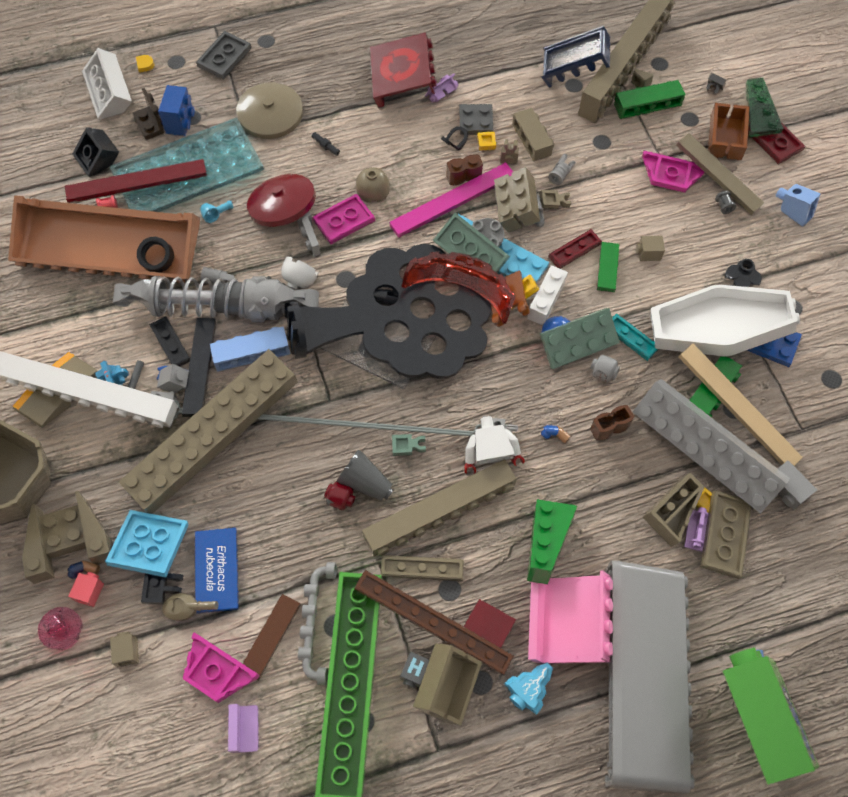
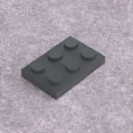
M224 31L196 61L197 67L224 79L251 49V43Z

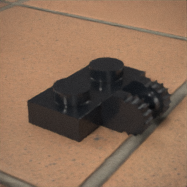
M145 573L141 603L163 605L165 593H182L181 587L166 586L167 580L182 581L184 575L168 573L167 577Z

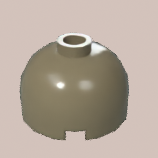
M370 167L360 172L357 176L355 187L361 200L368 203L376 200L380 202L388 196L390 182L388 176L381 169Z

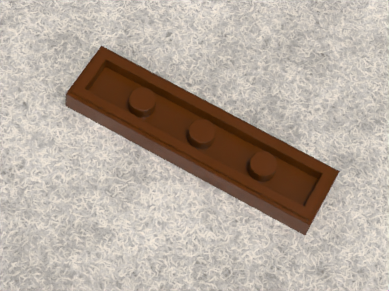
M284 594L280 596L243 662L245 666L259 675L258 679H256L258 681L301 606V603Z

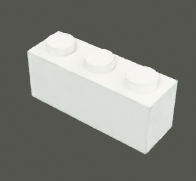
M552 265L550 266L539 288L540 290H538L529 308L530 314H528L527 319L541 325L545 323L565 285L567 271Z

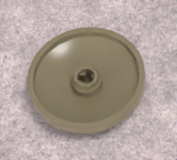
M263 83L248 89L240 97L236 106V114L240 126L248 134L262 139H274L289 134L299 125L303 117V106L301 98L292 88L280 83Z

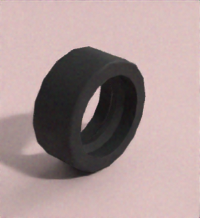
M148 237L139 244L137 259L139 264L148 271L161 273L172 265L174 251L171 245L164 239ZM154 245H161L165 249L164 259L157 265L149 264L146 260L148 249Z

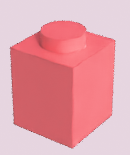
M87 572L86 575L79 573L68 597L75 602L94 607L104 583L94 573Z

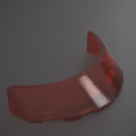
M431 252L429 256L419 259L415 257L410 260L404 272L401 286L402 288H407L426 281H444L462 285L488 300L498 312L503 324L507 323L516 298L514 292L511 291L506 283L507 279L502 274L498 275L492 270L491 265L478 258L457 252H451L450 254Z

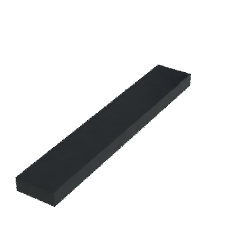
M197 318L182 409L183 417H192L205 403L212 355L210 344L214 341L216 328L215 318Z

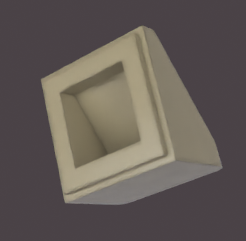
M635 69L631 83L637 88L651 86L654 75Z

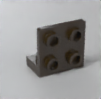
M142 88L148 107L135 111L132 114L145 140H149L164 134L161 118L158 116L159 108L157 104H153L155 101L152 94L147 93L146 89Z

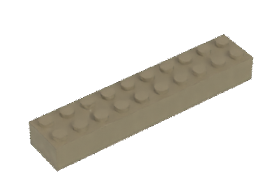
M648 0L610 53V67L606 68L603 63L583 91L578 112L579 116L593 123H596L599 118L604 116L606 107L611 106L613 97L616 96V93L620 92L621 86L626 84L629 74H633L636 64H640L643 54H647L650 44H654L658 36L657 34H661L665 26L664 24H668L671 18L670 12L675 5L674 0Z
M268 349L119 481L120 485L147 513L153 514L298 383L295 374Z

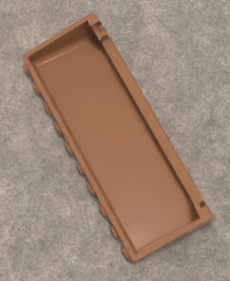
M14 195L8 261L15 262L16 266L27 267V264H33L34 268L44 269V265L50 266V269L62 270V267L68 268V271L79 272V269L86 270L85 273L97 274V271H103V275L114 276L115 273H121V277L132 278V275H139V279L150 280V276H165L167 279H174L178 276L185 283V280L190 278L200 217L193 213L172 214L44 201L35 198L25 199L24 196ZM159 237L171 245L174 251V260L166 271L161 273L150 272L139 264L137 249L144 239ZM161 245L150 247L146 253V260L151 265L161 263L165 257V249Z

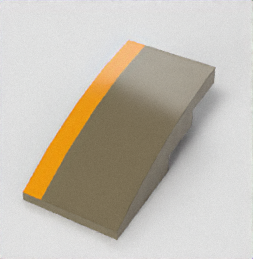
M70 352L52 365L93 378L96 377L95 373L98 371ZM37 389L35 392L26 390L12 407L41 428L71 407V402L60 399L58 395L50 397Z

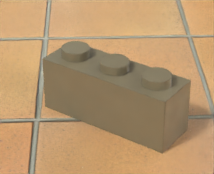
M532 108L514 113L512 125L532 161L551 156L554 142L552 138H549L545 126H542L538 114Z

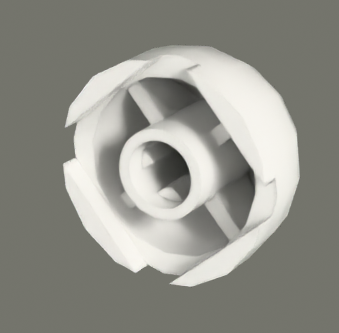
M286 257L281 268V275L288 282L287 286L294 290L311 286L319 272H315L316 269L300 260L295 263L292 262V257Z

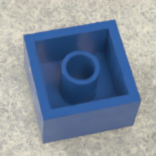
M166 86L158 110L166 134L186 136L187 130L190 129V120L194 116L195 108L192 106L191 95H189L187 87Z

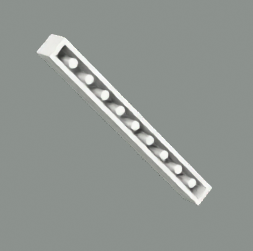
M0 351V379L15 387L19 384L29 391L35 392L37 389L50 397L58 395L60 399L68 402L72 400L78 401V404L85 407H90V405L97 406L96 409L108 412V410L115 412L114 414L124 418L127 415L132 416L134 420L144 423L146 420L159 428L171 426L178 408L175 401Z

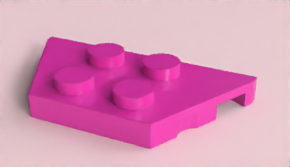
M643 151L642 154L650 183L654 186L685 193L705 173L695 162L649 151Z
M195 632L192 634L191 639L193 643L191 652H188L183 680L215 702L220 703L258 679L259 675Z

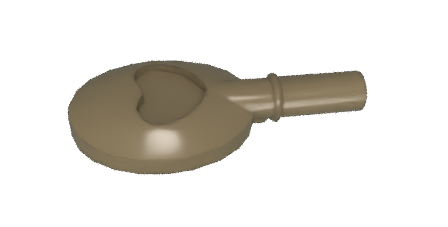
M184 593L168 597L162 605L163 614L174 621L189 619L197 610L218 609L217 601L197 602L194 597Z

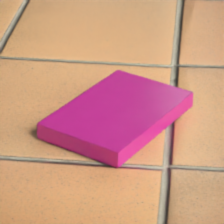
M356 193L313 216L312 220L329 244L332 245L375 221V217Z

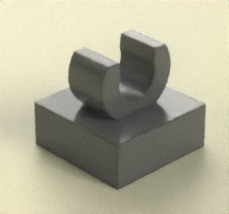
M711 72L708 78L707 91H709L710 87L714 86L716 87L714 94H718L719 88L724 89L726 79Z

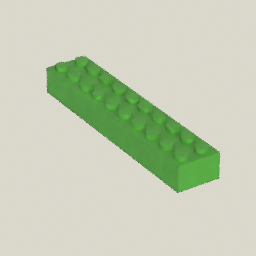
M339 573L315 797H363L380 604L354 590L362 573Z

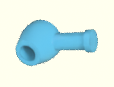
M229 200L217 207L205 203L200 207L202 218L207 223H212L218 219L220 213L234 207Z

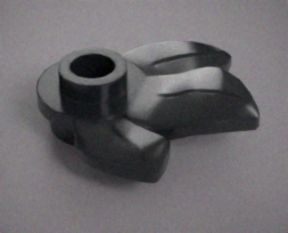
M747 258L740 260L737 265L729 266L725 272V278L733 279L735 286L749 287L751 283L760 285L762 281L761 274L755 270L754 262Z

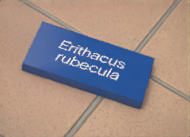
M236 528L195 531V599L197 602H218L217 610H197V614L239 610Z

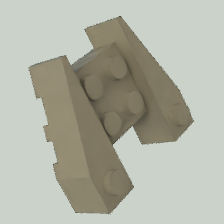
M75 491L78 505L43 515V511L35 504L31 505L22 561L25 578L33 584L55 578L51 559L86 548L88 559L94 564H101L106 561L113 546L112 539L79 491Z

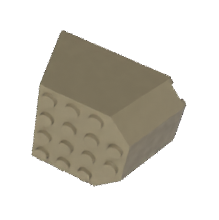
M0 419V524L26 518L30 513L31 505H36L51 485L48 459L41 442Z

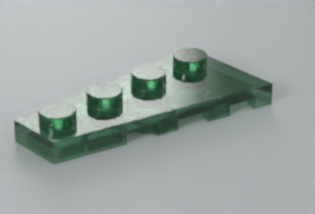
M764 78L747 79L746 98L749 106V137L782 133L784 128Z

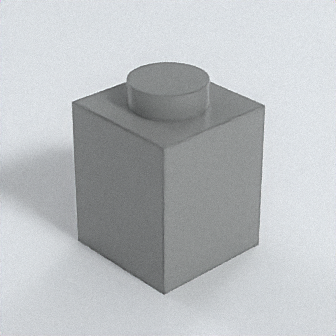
M174 364L160 370L157 387L168 392L173 391L174 393L185 389L189 370Z

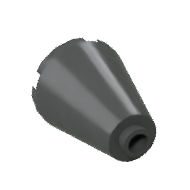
M359 449L337 479V482L351 487L357 492L380 501L383 498L387 500L393 492L391 488L392 483Z

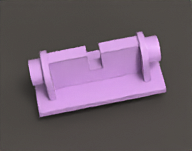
M455 74L444 76L440 83L434 87L435 94H432L430 87H428L425 97L430 95L431 102H438L446 96L443 90L447 95L456 90L459 84L456 80L452 79Z
M700 507L697 511L693 510L687 526L685 548L703 552L708 519L706 508Z

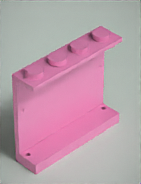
M601 570L600 576L550 578L548 585L531 582L528 660L536 664L610 663V656L613 654V646L610 642V634L613 632V624L610 620V612L613 610V602L610 598L613 580L610 575Z

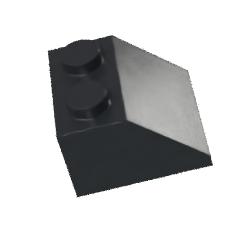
M86 127L72 155L87 176L91 177L112 166L119 151L104 130Z

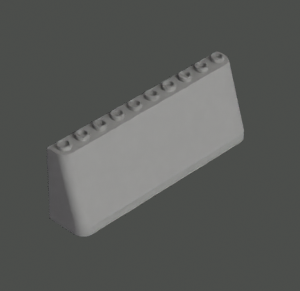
M611 560L605 569V572L613 580V589L610 590V598L613 602V610L610 612V620L613 624V632L610 634L613 654L610 656L609 762H607V768L611 769H608V775H605V787L689 794L690 789L694 788V776L691 775L690 765H693L694 756L693 752L690 751L693 731L692 728H689L692 707L688 704V696L691 695V683L688 682L691 665L690 661L687 660L690 641L686 639V631L689 629V619L686 618L688 597H685L688 579L680 571Z

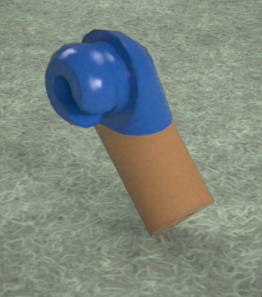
M546 425L543 427L544 430L541 431V435L544 438L549 439L551 435H554L563 443H567L571 438L559 426Z

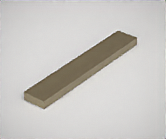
M690 133L677 143L676 146L721 188L729 191L731 197L749 214L752 215L764 204L755 193Z

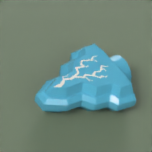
M545 663L536 666L531 673L523 672L518 677L512 676L504 684L512 693L509 697L511 702L523 711L527 707L537 715L543 707L542 699L546 695L545 685L551 679L553 667Z

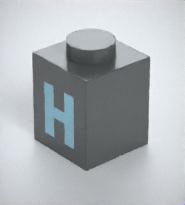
M410 652L400 675L403 685L415 689V687L420 688L429 659Z

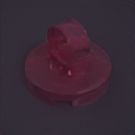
M56 607L49 610L42 617L38 625L40 641L46 647L53 650H65L72 647L80 638L79 634L83 628L81 617L74 610L67 607Z

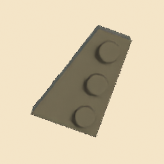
M688 473L680 478L643 516L647 523L671 547L681 542L682 534L686 526H688L689 518L696 508L704 486L691 473Z

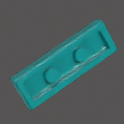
M617 313L612 317L619 340L646 361H649L659 350L655 349V342Z

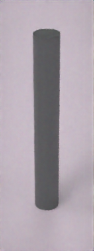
M137 360L128 384L129 388H136L144 366L143 361Z

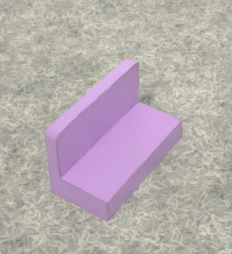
M229 704L228 751L230 753L258 751V706Z

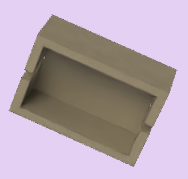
M526 167L512 172V176L507 174L494 179L499 222L508 233L523 228L515 216L525 226L540 221L535 180Z
M435 643L413 707L426 714H430V716L442 722L461 726L482 662L452 645Z

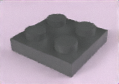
M459 104L460 126L466 129L468 135H478V133L494 131L492 104Z

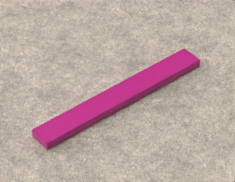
M505 162L390 221L389 226L397 237L400 238L494 189V179L507 174L512 176L511 173L513 171Z

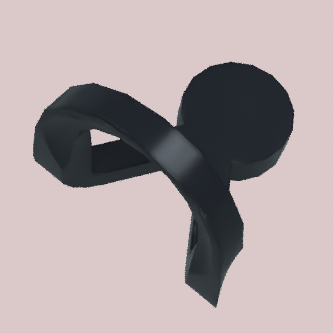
M457 126L450 130L446 138L442 136L441 139L456 150H461L468 140V132L465 128ZM461 130L464 133V138L455 146L449 141V138L455 131Z

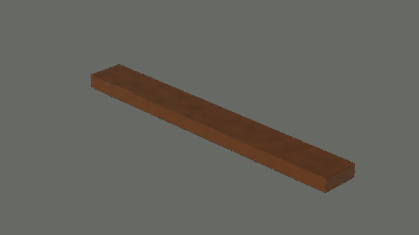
M364 570L354 590L440 640L478 659L490 669L505 675L514 655L376 575Z

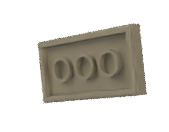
M717 490L712 491L700 567L737 579L742 578L752 508L743 499Z

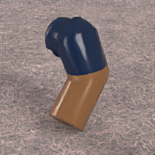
M83 560L71 564L67 569V576L71 579H76L81 572H91L97 575L100 571V565Z

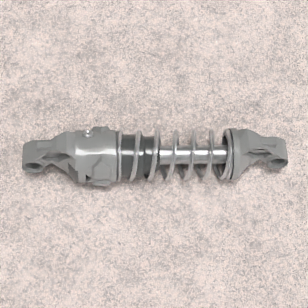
M153 276L150 280H141L133 285L115 284L113 304L127 307L130 306V303L138 301L144 304L152 316L155 317L162 316L166 308L168 315L171 317L174 314V304H181V312L184 317L188 314V305H196V315L200 317L202 315V305H210V315L212 318L215 317L217 312L224 313L227 319L230 315H239L241 319H250L252 322L264 323L266 320H279L284 314V304L297 301L300 306L318 307L319 292L312 289L293 290L283 285L278 279H266L265 276H253L251 279H245L243 282H239L234 278L226 283L222 278H219L214 286L208 278H204L198 284L197 280L193 277L184 283L177 276L170 283L165 276ZM177 280L180 281L183 290L173 289ZM190 281H194L197 290H187ZM205 281L209 283L211 290H202Z

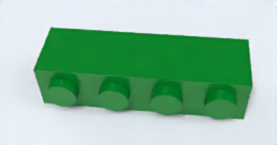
M679 80L668 81L618 92L615 96L614 107L619 118L624 119L682 106L686 94Z
M720 356L715 363L718 370L730 382H737L741 376L739 370L742 365L727 356ZM703 382L689 400L711 418L713 416L710 414L712 409L716 411L722 403Z

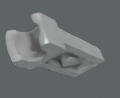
M308 211L296 221L302 236L307 238L305 243L308 251L311 250L315 257L321 254L318 241L312 229L311 214Z

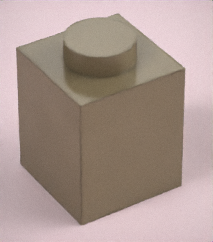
M641 236L639 243L636 244V254H639L640 261H661L665 252L663 236Z
M121 632L117 634V637L110 638L113 665L122 667L139 663L137 637L130 634V632Z

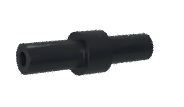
M316 132L312 134L311 137L323 149L329 150L335 156L340 154V150L333 146L330 140L321 137Z

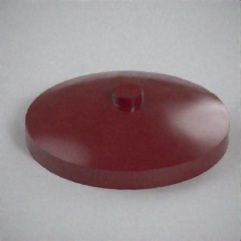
M298 174L279 175L263 182L251 193L247 201V210L251 219L261 226H284L300 219L312 208L316 199V192L312 182L305 176Z

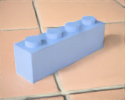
M284 326L273 327L262 332L256 331L245 336H235L228 340H218L210 344L217 372L252 364L268 349L277 357L290 354Z

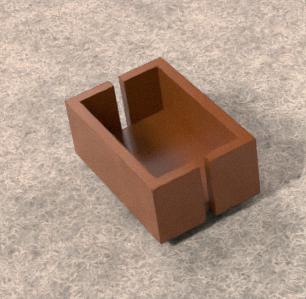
M715 103L710 116L708 151L716 158L726 156V159L742 160L747 149L749 106L734 105L729 118H726L730 104Z

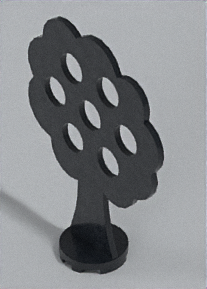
M431 244L414 245L407 251L398 248H384L372 254L366 263V274L356 277L350 282L346 290V301L349 306L330 308L300 306L297 301L284 304L285 318H287L288 340H291V353L295 355V359L306 358L308 353L329 343L363 334L362 343L366 353L378 362L388 363L399 375L407 378L429 375L437 379H447L455 376L462 369L465 359L480 356L487 346L488 339L482 326L487 322L491 314V301L487 293L477 286L479 278L451 255H447L441 248ZM405 266H415L422 271L423 279L418 283H408L400 277L399 272ZM440 278H450L457 283L459 290L454 295L446 296L436 290L435 282ZM388 287L397 293L398 301L393 305L383 306L374 299V292L379 288ZM425 300L433 305L435 313L429 318L421 319L411 312L410 306L414 301ZM454 312L463 313L469 318L471 326L464 331L453 330L447 324V316ZM391 323H400L407 327L409 337L405 341L394 342L386 337L384 329ZM429 335L439 336L444 340L446 349L438 355L429 354L421 346L422 339Z

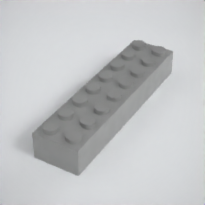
M662 379L654 383L633 411L634 414L760 514L790 480L783 472Z

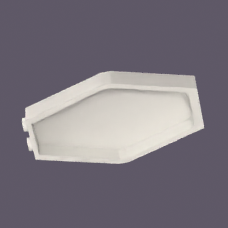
M713 285L651 308L655 349L684 352L691 344H694L703 354L732 356L796 332L797 325L800 324L799 313H795V298H791L790 291Z

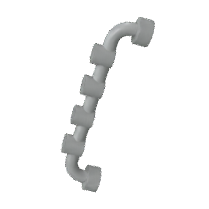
M327 562L326 566L316 569L311 576L310 584H305L304 596L309 597L308 605H303L302 617L307 618L306 626H301L300 638L305 639L304 647H299L298 660H303L302 665L305 675L312 680H317V685H327L329 673L328 667H318L317 672L311 668L313 639L315 637V618L317 616L316 603L319 594L318 580L322 575H326L327 579H336V562Z

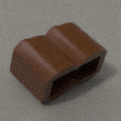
M478 154L468 155L463 159H452L446 164V177L449 185L452 186L470 181L482 175L483 162Z
M621 405L613 409L611 413L607 412L598 415L593 420L590 431L596 441H603L611 437L613 433L617 434L626 431L635 416L628 405Z

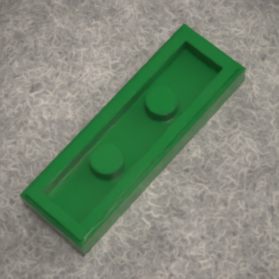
M601 243L597 290L615 292L619 256V244Z

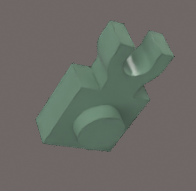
M412 434L392 435L393 456L412 455V450L421 453L426 452V446L418 445L420 442H425V436L412 439Z

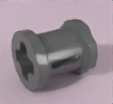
M722 191L715 198L716 202L721 206L720 211L722 214L731 213L737 207L732 202L729 191Z

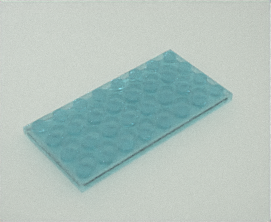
M236 117L110 166L113 175L117 176L204 159L207 172L206 177L122 193L129 209L160 212L263 171L264 167Z

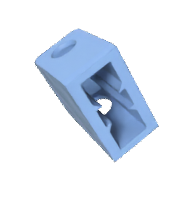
M794 184L788 191L781 187L776 193V197L783 200L781 211L802 227L814 217L821 195L798 184Z

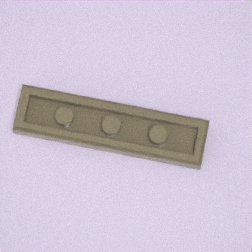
M382 555L380 575L389 578L463 581L464 559Z

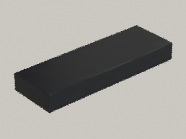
M166 316L149 324L171 364L181 367L190 362V357Z

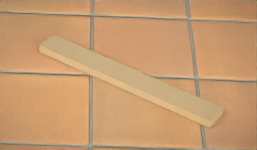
M691 344L678 356L781 465L789 460L795 466L800 461L802 456L694 344Z

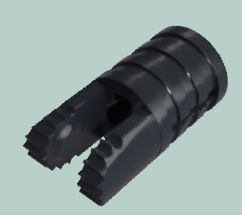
M380 288L374 292V299L381 305L390 306L398 301V295L394 290Z

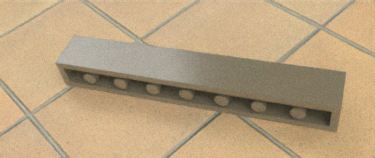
M504 459L363 529V537L373 556L385 555L390 551V548L396 545L397 547L403 546L408 542V539L414 536L418 538L424 535L426 530L432 527L436 529L442 526L444 521L450 518L454 520L461 516L462 512L466 510L472 511L484 501H492L497 497V494L510 492L514 489L517 478Z

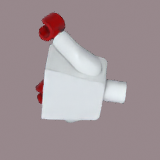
M491 416L481 418L482 428L475 430V434L470 437L465 449V474H467V468L469 467L473 468V474H475V464L482 465L504 459H511L512 464L517 466L516 460L520 458L521 463L524 464L525 459L520 455L521 450L518 439L508 429H505L503 425L494 426Z

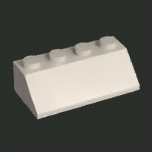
M97 48L82 70L97 118L104 119L124 113L132 100L116 55Z

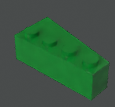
M537 499L533 516L527 581L548 585L574 520L577 505Z

